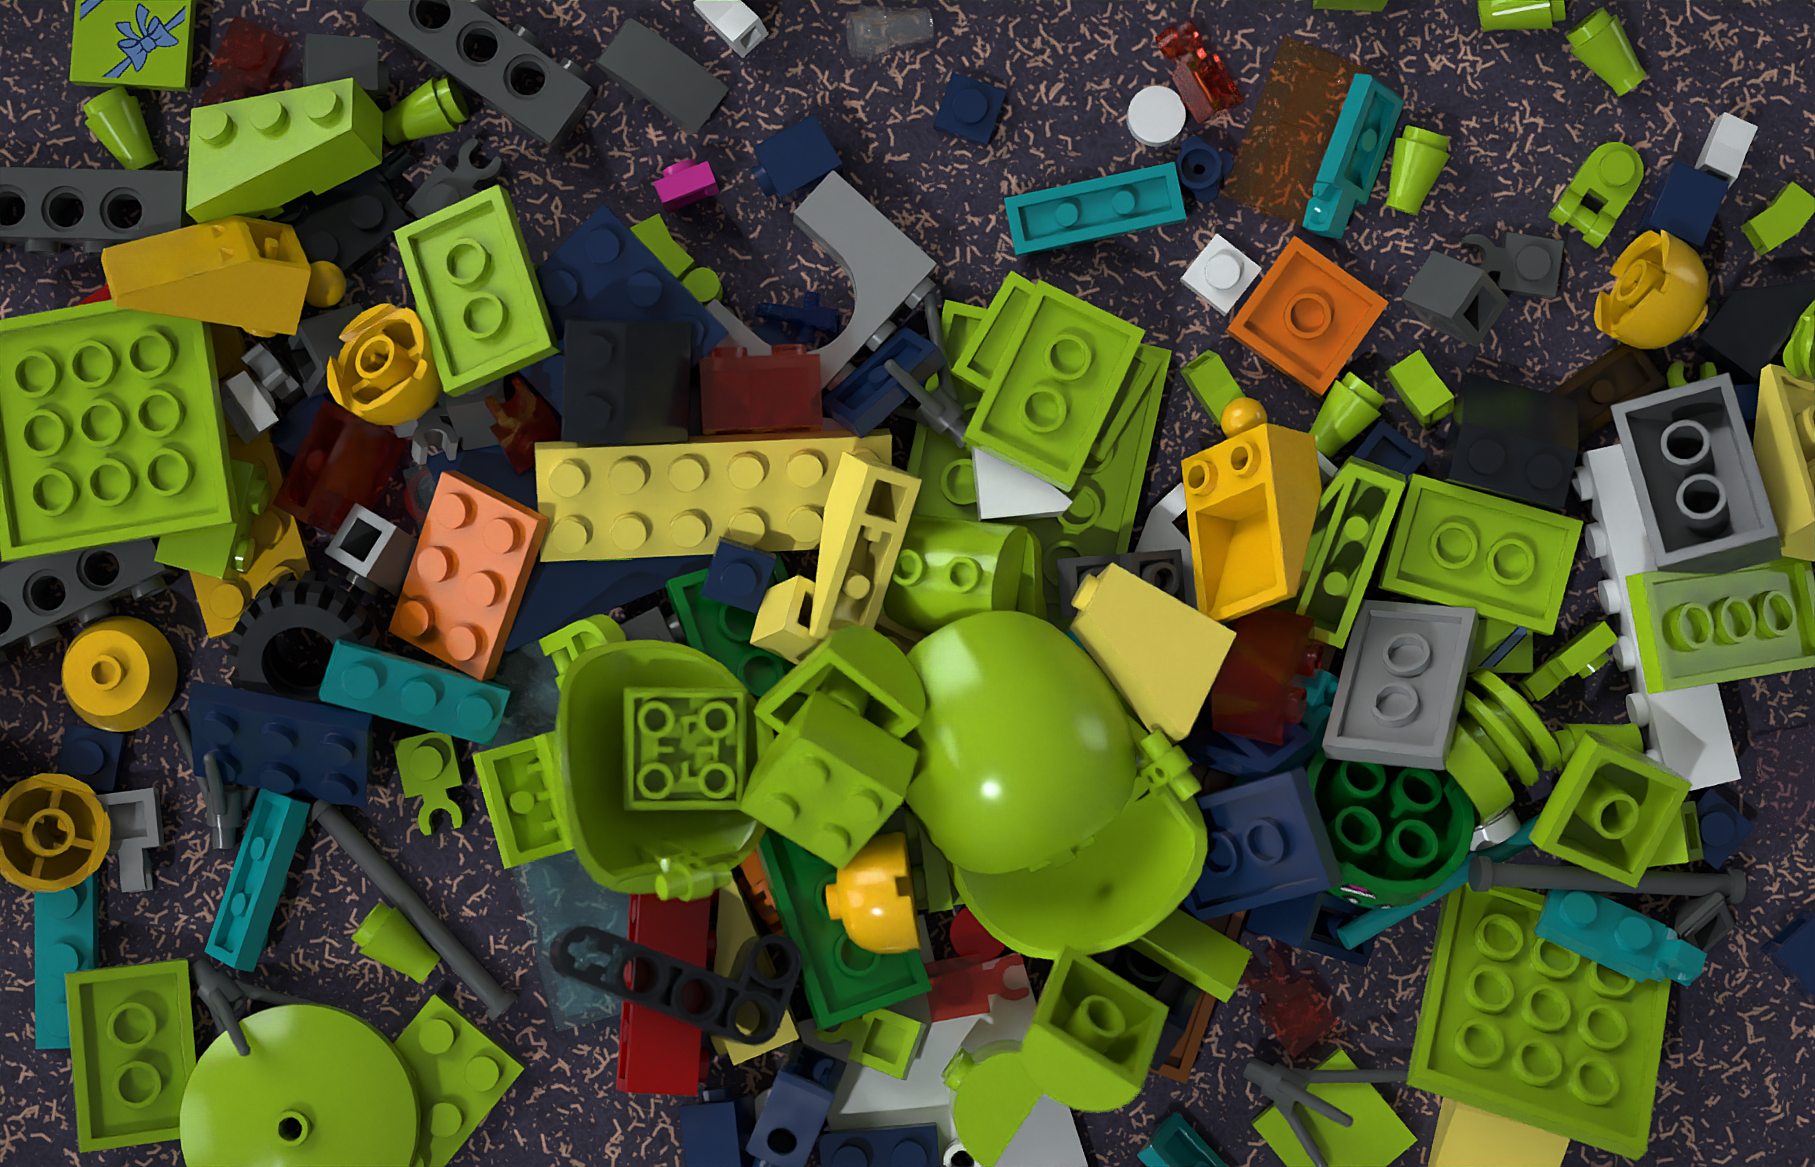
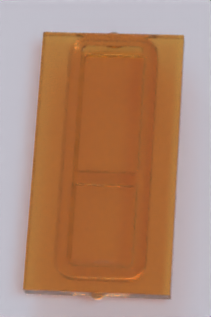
M1284 36L1222 197L1259 210L1264 216L1272 215L1302 227L1308 200L1313 197V185L1316 183L1315 180L1323 157L1327 151L1355 73L1368 75L1370 69L1334 56L1328 51H1321Z

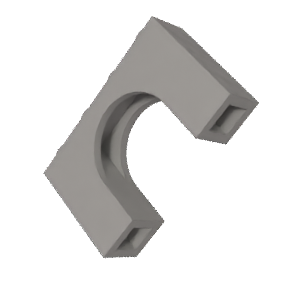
M834 170L827 175L794 211L793 223L842 267L850 280L854 292L855 308L845 330L834 341L817 350L801 353L787 352L774 348L762 341L715 298L706 307L725 326L729 333L696 366L770 433L804 432L811 420L820 413L813 407L817 400L827 389L832 391L857 369L852 362L866 347L875 353L897 329V326L890 320L905 304L912 310L916 309L926 294L931 292L936 286L929 277L934 273L937 263Z

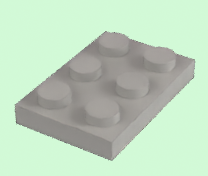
M1362 599L1356 613L1322 744L1326 758L1445 771L1479 625L1477 610L1475 608Z

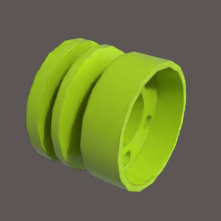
M1482 667L1477 668L1466 677L1467 685L1471 692L1466 689L1463 690L1458 711L1459 719L1455 724L1446 769L1471 799L1474 822L1481 826H1486L1514 802V794L1504 776L1505 773H1508L1526 786H1533L1539 781V773L1535 765L1544 771H1551L1562 762L1554 739L1532 706L1494 673Z

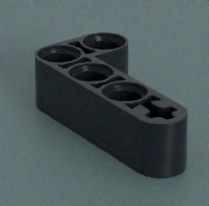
M588 925L565 928L555 936L549 951L552 967L557 974L567 980L728 1042L751 1046L765 1044L777 1033L802 965L801 952L796 943L786 935L760 934L752 936L743 942L737 952L728 978L598 927ZM586 938L587 951L601 957L612 958L606 967L596 963H580L576 969L574 967L576 957L568 953L570 944L582 943ZM767 944L776 948L781 959L780 968L770 978L764 976L757 965L758 953ZM634 958H640L645 961L650 970L649 983L640 992H634L629 989L624 980L625 967ZM604 974H605V981H603V980L601 979V977H602ZM694 979L704 988L705 1001L701 1009L690 1014L681 1005L680 993L684 984ZM746 1001H750L759 1010L760 1019L757 1028L750 1034L745 1035L737 1027L735 1018L739 1007Z

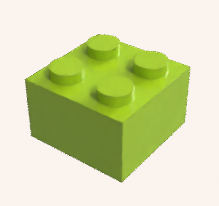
M815 689L756 761L739 809L843 870L905 799L919 752Z

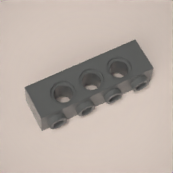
M368 0L362 8V12L371 24L445 76L451 77L459 86L556 154L597 99L591 86L588 85L592 77L584 69L566 57H563L558 64L542 53L541 50L545 44L523 26L516 24L512 31L494 19L498 11L486 0ZM441 6L451 10L450 18L444 26L437 29L424 27V18L431 9ZM484 39L498 42L497 51L490 60L475 62L470 59L471 49L477 42ZM538 72L545 76L544 85L536 94L526 96L517 92V83L526 73Z
M0 167V255L3 254V245L25 246L24 253L45 257L60 256L61 247H83V255L101 258L104 248L195 225V220L186 212L188 175L183 171ZM18 200H24L25 214L17 224L7 226L5 214L8 207ZM82 201L84 212L81 220L74 226L65 227L63 224L65 209L74 202ZM140 203L142 215L138 223L133 227L122 229L120 216L123 209L129 204Z
M160 537L21 560L0 569V605L5 603L12 613V622L9 629L0 635V667L9 662L6 653L25 644L28 651L50 645L62 638L59 628L79 620L82 626H87L97 620L111 616L115 613L112 604L132 595L135 601H141L166 590L168 586L165 579L179 573L177 567L154 561ZM113 554L119 563V573L112 583L104 585L98 577V565L105 556ZM59 579L64 584L66 595L63 603L58 608L52 610L45 601V590L53 580Z

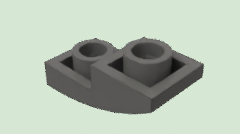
M632 18L627 19L594 63L636 100H648L689 136L699 131L729 90L727 86L680 49Z
M1181 549L1056 560L1061 618L1076 616L1079 609L1072 606L1071 603L1085 577L1088 574L1097 577L1111 563L1116 564L1186 604Z

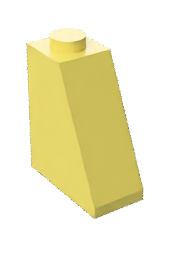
M1114 563L1107 566L1097 577L1088 574L1079 586L1071 603L1072 606L1079 610L1070 629L1148 730L1153 733L1160 729L1173 746L1189 734L1237 633Z

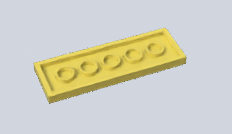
M889 428L872 429L862 439L849 430L689 436L688 441L639 444L562 441L535 442L538 513L550 518L540 545V562L714 554L719 536L768 552L820 549L824 510L843 451L892 465L891 432Z

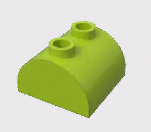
M911 514L883 599L886 616L910 630L932 634L947 624L981 612L1016 611L1028 528L1016 525Z
M847 625L839 628L765 693L758 701L753 713L780 733L816 689L900 740L922 722L926 708V699L922 682L915 668L893 642L870 628L860 625Z
M1586 730L1530 832L1529 839L1543 851L1636 888L1693 784L1649 756L1612 738Z
M1066 944L1056 957L1023 1039L1021 1059L1024 1069L1032 1082L1044 1094L1065 1106L1089 1112H1103L1120 1108L1135 1098L1142 1089L1169 1008Z
M997 1040L982 1045L971 1053L960 1047L941 1075L944 1078L943 1084L950 1088V1111L959 1140L967 1153L983 1167L995 1166L1043 1095V1092L1032 1082L1024 1069L1021 1059L1022 1041Z

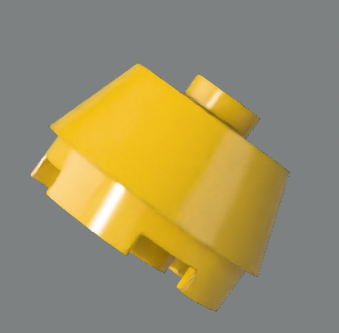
M130 616L106 617L85 627L70 643L62 664V686L72 709L88 724L111 732L132 731L154 721L169 705L177 685V661L168 640L151 624Z

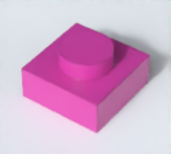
M694 159L678 162L663 170L664 178L653 182L666 213L719 193L708 161L696 165Z

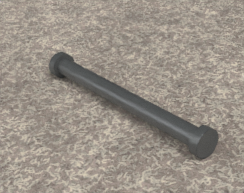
M319 799L309 808L306 818L312 824L318 821L386 897L397 906L408 921L489 1008L485 1014L492 1021L496 1020L519 998L512 989L506 993L335 804Z
M1473 856L1468 868L1469 885L1472 891L1487 892L1491 886L1705 896L1719 892L1724 896L1726 902L1730 904L1741 903L1746 894L1745 875L1741 869L1726 868L1721 874L1645 870L1636 888L1585 867L1493 863L1488 856Z

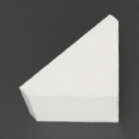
M971 446L978 521L1000 523L1061 517L1073 502L1052 484Z

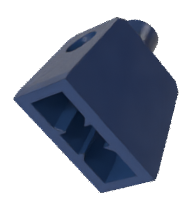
M797 1040L792 1042L746 1148L749 1154L756 1157L752 1167L805 1166L836 1095L847 1062Z

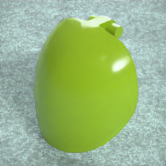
M1011 610L987 611L962 618L947 624L917 643L906 657L912 663L922 682L926 708L922 722L902 737L900 741L919 752L905 800L930 843L945 859L964 870L987 875L1007 873L1026 867L1033 873L1050 864L1057 868L1076 859L1077 851L1096 843L1094 834L1109 824L1122 811L1133 792L1137 760L1134 739L1121 701L1110 680L1093 659L1071 638L1051 623L1024 612Z
M632 640L614 642L589 649L575 658L566 670L560 692L554 732L553 777L556 799L567 836L578 860L595 882L611 891L620 893L646 894L657 892L658 896L663 900L678 897L683 901H690L710 896L713 889L729 886L732 881L731 869L741 864L757 848L768 826L740 809L623 810V687H744V685L718 661L697 649L678 643L658 640ZM747 689L745 790L756 761L774 741L772 727L753 713L757 702Z
M1126 714L1135 743L1137 760L1133 792L1122 811L1109 824L1094 834L1096 843L1077 851L1076 859L1057 868L1050 864L1033 873L1026 867L1007 873L990 875L966 871L945 859L950 878L971 913L994 938L1010 949L1029 957L1056 960L1057 955L1066 944L1087 956L1108 951L1136 940L1173 912L1189 894L1201 875L1208 851L1207 828L1205 827L1201 811L1193 797V794L1199 791L1202 786L1188 769L1192 762L1179 744L1172 747L1160 729L1149 735L1134 719Z

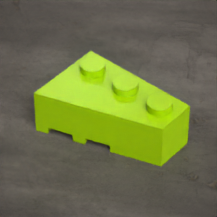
M354 78L191 109L186 212L198 224L231 215L257 218L264 215L269 220L284 212L283 204L311 190L316 195H319L382 164L383 112Z
M1350 455L1321 492L1296 596L1249 613V615L1343 649L1406 484V475Z

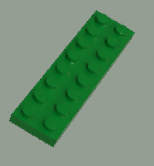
M779 551L771 552L776 554V562L766 589L789 579ZM708 568L668 580L665 587L673 611L676 613L685 633L687 646L699 650L726 667L744 685L757 703L765 693L797 666L795 663L750 644L758 613L756 614L701 596V588ZM769 826L767 827L756 848V852L784 933L800 949L802 965L799 977L818 1031L932 990L918 949L897 954H878L863 949L852 941L847 934L842 919L831 920L828 911L826 884L837 883L838 868Z

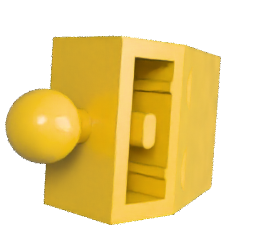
M231 215L104 248L101 257L114 307L238 326L244 331L259 337H274L277 333L296 336L304 300L312 306L328 308L337 304L343 298L346 291L345 276L335 264L327 261L308 263L292 225L238 215Z
M1240 397L1230 401L1222 411L1220 419L1221 428L1229 438L1228 440L1181 460L1198 611L1220 624L1296 596L1322 492L1315 435L1267 423V414L1264 407L1255 399Z

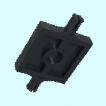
M400 144L397 149L382 160V164L319 195H316L311 190L283 204L284 212L269 220L264 215L259 217L261 220L292 225L309 264L317 261L331 262L341 269L345 279H347L396 239L395 230L413 223L397 203L394 190L390 184L417 163L403 145Z

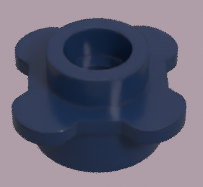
M1199 136L1187 137L1181 144L1182 151L1179 153L1175 163L1179 186L1195 194L1196 200L1200 203L1207 204L1213 202L1218 196L1217 186L1223 175L1230 173L1233 169V158L1225 150L1217 152L1212 146L1205 144ZM1197 165H1203L1205 172L1197 175L1194 172V168Z

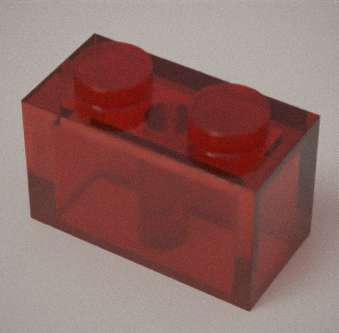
M775 345L771 347V355L747 356L746 347H719L711 350L712 358H699L704 436L822 431L819 353L807 354L806 345Z
M324 399L272 505L309 525L336 535L355 503L373 512L408 440L403 437L397 438L395 433L368 422Z
M1262 608L1239 618L1234 631L1237 634L1221 665L1211 692L1213 730L1283 745L1290 723L1300 724L1307 700V689L1303 687L1306 678L1316 679L1323 655V644L1315 643V618Z

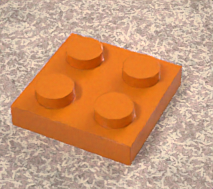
M1294 235L1228 326L1225 333L1319 399L1389 302Z

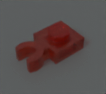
M235 15L210 64L214 71L224 76L221 82L211 85L204 92L201 107L217 104L224 97H230L233 100L245 99L250 88L265 95L290 46L287 39Z
M1191 20L1186 21L1178 28L1175 25H1171L1155 37L1157 46L1162 54L1169 61L1173 62L1177 68L1170 76L1179 90L1182 104L1193 114L1198 124L1226 115L1245 102L1217 53L1206 54L1202 47L1203 40L1200 31Z
M516 377L512 380V385L516 392L511 400L500 404L490 394L485 397V406L497 421L489 428L507 460L519 475L536 464L535 442L562 441V431L540 396L535 397L524 381Z
M1268 948L1263 953L1272 964L1270 977L1266 980H1256L1245 967L1241 979L1251 990L1264 993L1269 999L1258 1007L1256 1011L1288 1054L1294 1059L1337 1026L1339 1021L1303 975H1300L1288 984L1285 980L1286 968L1284 961L1276 952Z
M980 953L923 963L932 990L927 992L932 1022L989 1013L990 1007L987 995L998 994L1007 1000H1020L1029 995L1028 987L1015 990L1005 986L1002 978L1004 971L1008 967L1024 964L1022 956L1009 955L1003 957L995 964L993 969L983 970Z

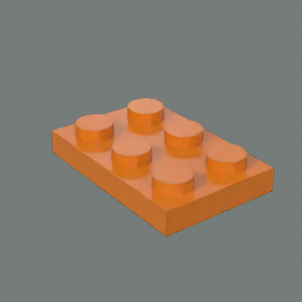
M456 470L442 471L388 631L480 681L493 679L550 518Z

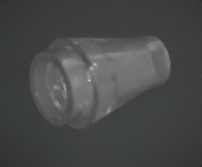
M860 5L858 11L846 14V34L850 53L854 59L865 57L870 63L916 44L932 41L933 22L929 8Z

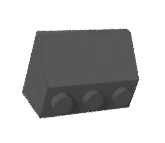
M1729 372L1610 406L1659 572L1724 574L1782 558L1779 533Z

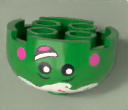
M1323 747L1307 765L1305 772L1344 881L1327 890L1334 896L1351 904L1372 909H1390L1407 906L1433 893L1465 860L1474 834L1473 805L1461 785H1458L1456 779L1446 768L1443 771L1326 758Z

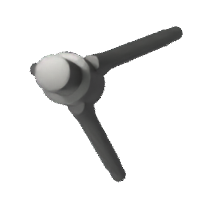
M928 292L923 300L930 340L939 347L947 361L937 371L940 388L931 395L894 360H887L884 365L885 369L922 404L917 408L901 403L890 414L914 420L928 428L931 426L940 436L946 433L961 449L967 444L961 440L969 423L962 417L965 411L956 402L959 398L951 379L935 296L933 293Z
M173 712L170 714L169 719L193 771L190 732L180 713ZM207 753L204 756L207 778L195 776L207 807L206 824L212 827V847L231 849L236 847V827L242 825V812L248 808L257 787L223 785L216 756L213 753Z
M206 958L198 960L189 969V976L199 986L197 994L209 1007L219 1036L227 1030L238 1053L243 1057L248 1056L251 1049L234 1014L244 1006L247 1000L254 999L277 1006L292 1003L324 1004L257 987L241 979L234 981L226 971L218 972Z
M1254 1056L1246 1066L1243 1077L1262 1087L1261 1094L1274 1101V1106L1287 1120L1316 1167H1328V1163L1321 1154L1319 1147L1296 1111L1299 1103H1302L1345 1127H1350L1353 1124V1118L1339 1108L1306 1091L1309 1084L1407 1081L1408 1071L1391 1069L1308 1070L1301 1068H1292L1290 1070L1278 1062L1271 1066Z

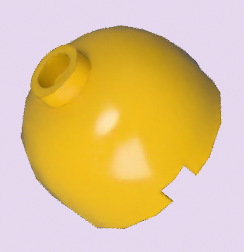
M1652 230L1644 232L1629 244L1609 271L1611 275L1618 279L1610 295L1600 290L1596 300L1594 320L1597 329L1618 341L1639 349H1657L1674 343L1686 333H1692L1697 330L1707 315L1708 304L1706 301L1708 298L1709 281L1705 265L1695 250L1664 230H1661V235Z
M391 303L379 304L365 310L351 321L339 336V339L345 342V345L340 351L338 360L330 356L327 365L328 388L335 401L355 415L376 425H403L419 419L435 405L444 391L432 354L428 332L422 323L421 316L407 307L406 309H398Z
M41 773L17 782L0 796V873L8 882L30 892L56 893L80 884L100 867L110 847L111 822L107 811L104 812L101 803L95 797L97 794L89 785L66 774Z
M903 831L872 836L843 870L837 869V883L826 884V898L830 919H842L847 934L852 941L861 948L878 954H897L921 949L917 904L914 901L912 887L914 882Z

